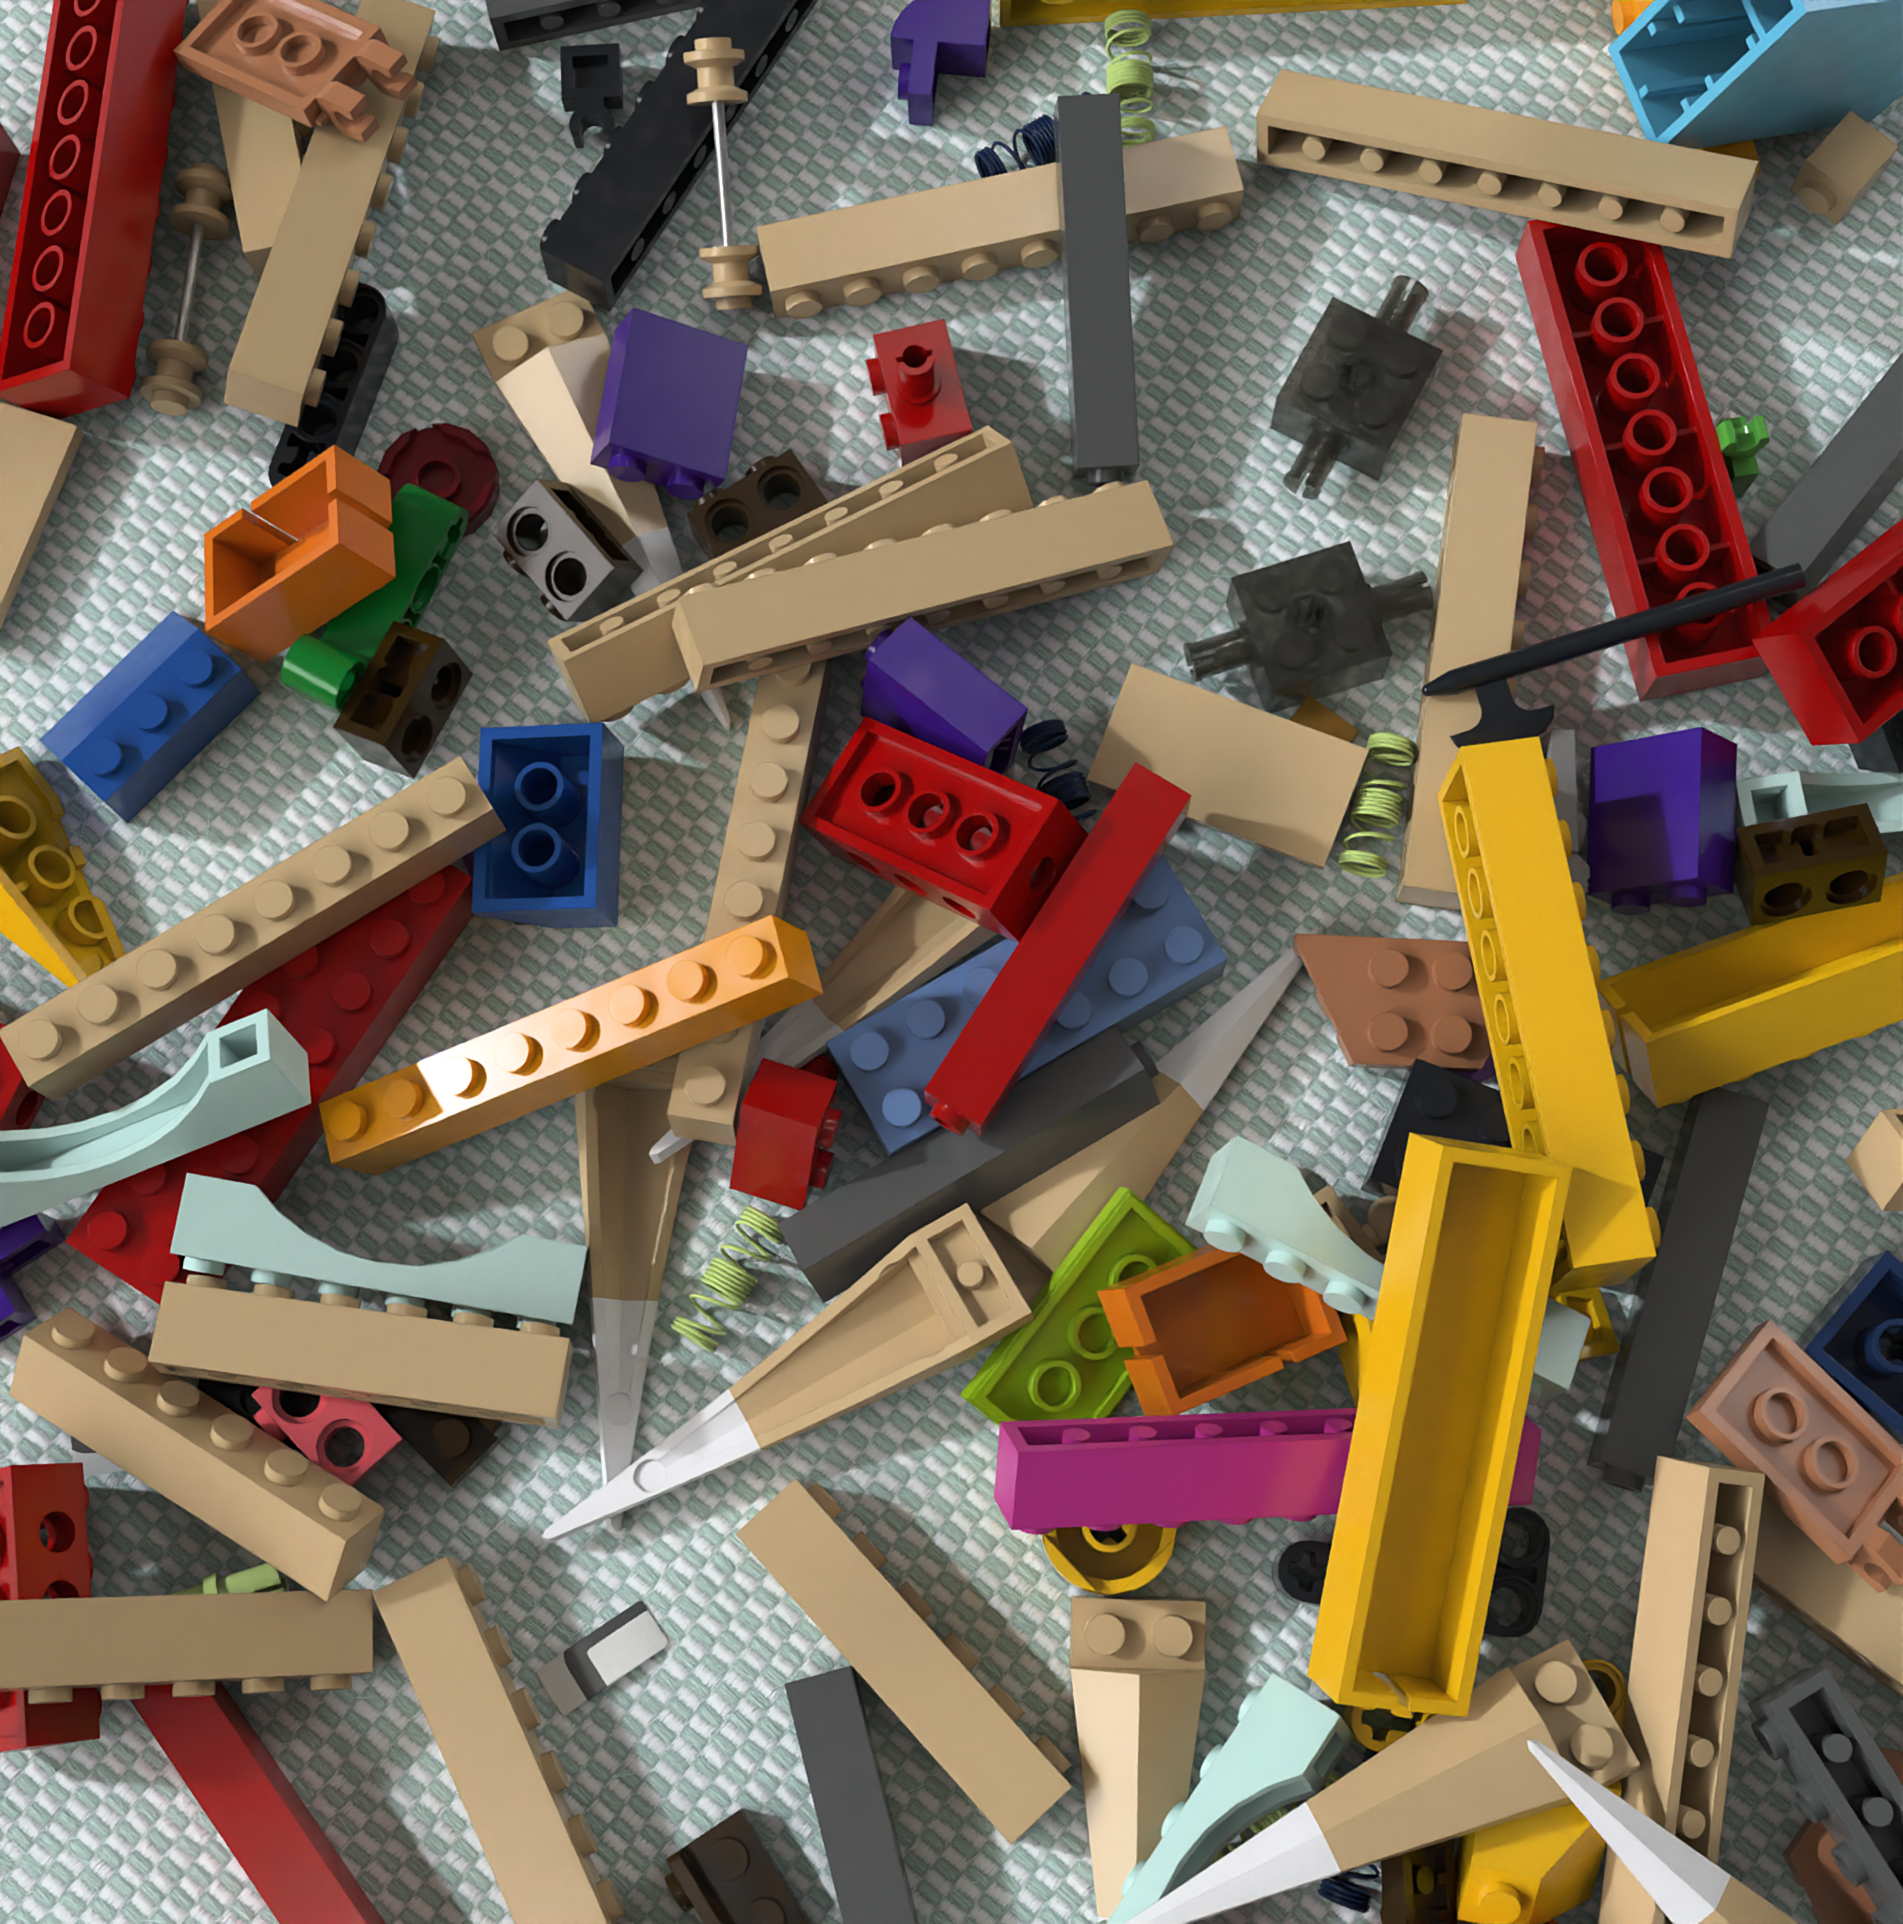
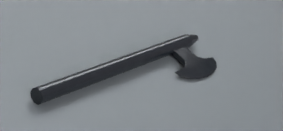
M1799 563L1792 564L1455 668L1425 684L1422 687V693L1427 697L1457 695L1475 689L1481 709V718L1474 728L1450 736L1458 748L1537 737L1546 731L1553 720L1554 705L1536 710L1520 708L1512 698L1506 679L1805 588L1804 572Z

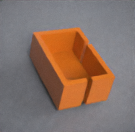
M334 444L251 501V512L298 540L293 539L243 508L205 533V632L264 664L288 647H291L303 634H310L396 578L393 533L388 530L389 526L393 523L390 480Z
M1210 1244L1097 1291L1118 1347H1132L1135 1355L1125 1359L1124 1363L1145 1416L1179 1415L1284 1369L1283 1364L1298 1363L1348 1341L1336 1309L1325 1303L1322 1294L1300 1283L1280 1281L1270 1276L1264 1270L1263 1264L1240 1252H1226Z

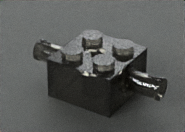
M1404 275L1396 276L1375 317L1332 297L1276 397L1270 425L1271 429L1303 444L1289 472L1283 478V483L1293 493H1297L1305 476L1310 473L1305 481L1306 488L1301 497L1311 500L1317 499L1336 461L1379 481L1430 388L1443 353L1442 349L1407 333L1420 308L1429 297L1427 288L1421 282L1416 280L1407 299L1403 301L1407 293L1405 289L1411 277Z
M1350 541L1231 577L1226 599V607L1235 630L1193 643H1185L1183 650L1187 667L1193 665L1190 675L1195 683L1202 681L1204 678L1246 666L1250 670L1263 709L1268 713H1275L1300 705L1308 695L1314 699H1319L1383 679L1392 657V651L1382 623L1419 611L1433 609L1434 600L1431 586L1422 587V584L1427 583L1428 579L1425 573L1420 570L1412 575L1371 587L1369 583L1365 582ZM1310 628H1316L1318 633H1311Z

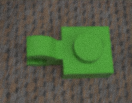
M1763 415L1755 416L1748 425L1745 416L1720 420L1715 428L1735 499L1742 498L1759 475L1755 455L1770 441Z

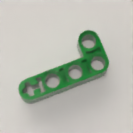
M412 483L404 485L391 503L393 523L389 526L388 530L393 533L396 578L342 612L338 617L331 619L321 639L306 633L300 636L291 646L282 665L281 682L283 685L301 697L338 715L342 712L393 621L413 628L417 627L466 530L468 523L467 509Z

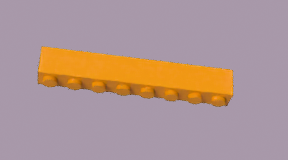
M771 914L319 1103L331 1165L376 1176L822 995L824 993L808 934Z

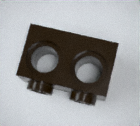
M789 449L778 457L771 455L760 459L748 469L743 479L727 489L716 488L707 492L695 503L694 509L687 513L694 539L707 558L713 560L829 502L793 451ZM782 493H790L799 498L795 504L788 508H775L769 504L775 496ZM731 525H739L747 529L746 533L735 541H724L718 538L719 533Z
M536 479L491 530L492 535L505 549L502 553L505 561L516 572L530 578L543 593L540 599L546 609L555 617L565 622H586L608 611L643 572L642 568L568 483ZM546 522L548 537L545 544L542 545L540 531ZM584 566L587 579L584 588L581 590L578 584V574L581 567Z
M393 621L333 728L364 761L415 779L473 673L444 638Z
M1867 803L1739 827L1736 831L1734 883L1751 926L1881 902L1888 850Z

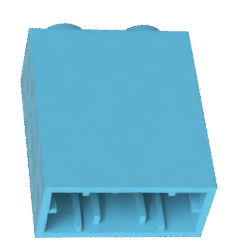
M1654 0L1607 49L1647 140L1701 149L1835 127L1850 111L1854 112L1864 121H1871L1903 94V0Z

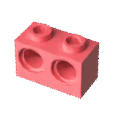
M260 1386L251 1394L262 1407L252 1417L266 1433L280 1442H284L289 1437L307 1459L352 1487H356L405 1442L370 1402L320 1395L319 1404L311 1414L305 1417H293L284 1408L285 1390ZM344 1429L358 1431L365 1443L364 1453L360 1460L348 1467L334 1465L329 1459L327 1452L328 1443L332 1436Z

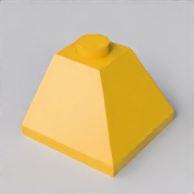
M1621 1781L1605 1787L1620 1797L1622 1792ZM1574 1803L1461 1836L1455 1857L1457 1919L1478 1924H1544L1591 1898L1607 1842Z

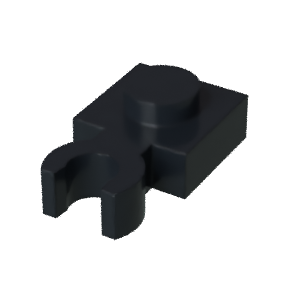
M619 43L560 46L561 100L565 112L574 111L569 122L574 145L577 149L584 148L583 135L592 126L603 128L605 141H607L611 132L616 128L613 115L608 109L624 108Z

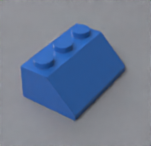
M172 611L39 740L126 823H129L261 692L242 668L200 629L175 611Z
M604 723L481 728L478 784L506 828V831L474 850L471 910L474 915L554 929L617 927L624 745Z

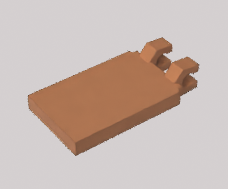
M221 0L173 50L181 66L192 73L311 128L316 124L323 127L330 120L344 135L364 143L380 127L376 117L362 113L368 107L369 102L364 94L356 91L367 78L381 93L402 101L418 85L414 75L400 71L408 61L404 53L388 45L381 27L320 0Z
M1771 1319L1763 1322L1754 1328L1685 1418L1737 1468L1765 1474L1763 1493L1836 1564L1843 1562L1847 1567L1851 1566V1569L1878 1593L1887 1590L1892 1581L1897 1586L1903 1585V1546L1891 1533L1880 1528L1885 1520L1887 1524L1903 1537V1446Z

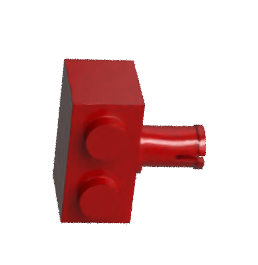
M945 319L873 335L875 358L865 360L868 379L873 396L884 394L888 413L879 415L882 436L887 451L898 449L902 467L973 432Z
M818 1055L797 1069L762 1058L741 1104L730 1189L799 1211L805 1208L813 1187L820 1190L825 1189L835 1160V1153L827 1151L826 1148L831 1149L833 1147L843 1117V1111L833 1108L838 1084L837 1076L839 1074L835 1063L822 1055Z

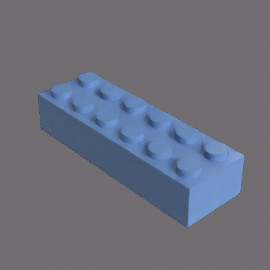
M1163 853L1017 1082L1114 1025L1123 1034L1223 975L1228 958ZM1008 938L825 1042L832 1062L837 1066L839 1074L888 1158L943 1127L929 1116L933 1107L926 1103L924 1089L1018 945L1017 942Z

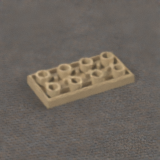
M0 402V630L84 436V433L77 425Z
M1131 663L1088 774L1087 783L1116 793L1134 763L1137 762L1192 795L1189 811L1185 819L1324 870L1369 749Z

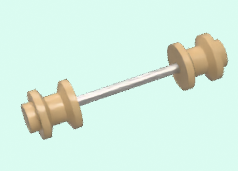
M729 37L701 38L694 40L695 51L683 53L684 64L697 69L698 89L686 96L688 106H712L723 247L699 249V258L712 264L714 282L702 289L703 299L715 298L716 310L752 308L751 296L763 295L762 285L750 281L748 262L759 256L760 252L759 245L735 246L724 105L748 102L747 91L735 86L733 67L745 61V54L743 49H732L731 38Z
M207 163L193 164L190 168L182 169L176 174L175 188L185 197V201L171 208L169 223L175 230L191 237L174 339H156L148 343L146 357L151 363L156 365V372L153 376L143 378L140 385V394L150 401V406L154 410L173 416L185 415L187 410L195 409L202 403L203 392L192 383L193 374L201 373L207 369L209 356L204 350L187 343L186 340L203 240L224 239L229 235L231 227L229 218L220 212L221 205L230 204L234 201L230 179L221 168Z

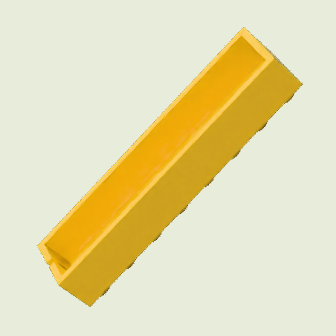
M1903 872L1884 878L1881 902L1750 926L1600 980L1599 984L1595 985L1600 1008L1609 1010L1615 1028V1046L1613 1049H1610L1612 1058L1627 1074L1631 1073L1634 1083L1658 1109L1669 1104L1686 1102L1694 1095L1730 1082L1749 1079L1760 1071L1791 1060L1807 1058L1821 1049L1852 1038L1868 1036L1879 1028L1902 1021Z
M1409 1132L1307 1676L1337 1704L1396 1710L1397 1702H1399L1411 1712L1467 1717L1571 1180L1572 1165L1537 1152Z

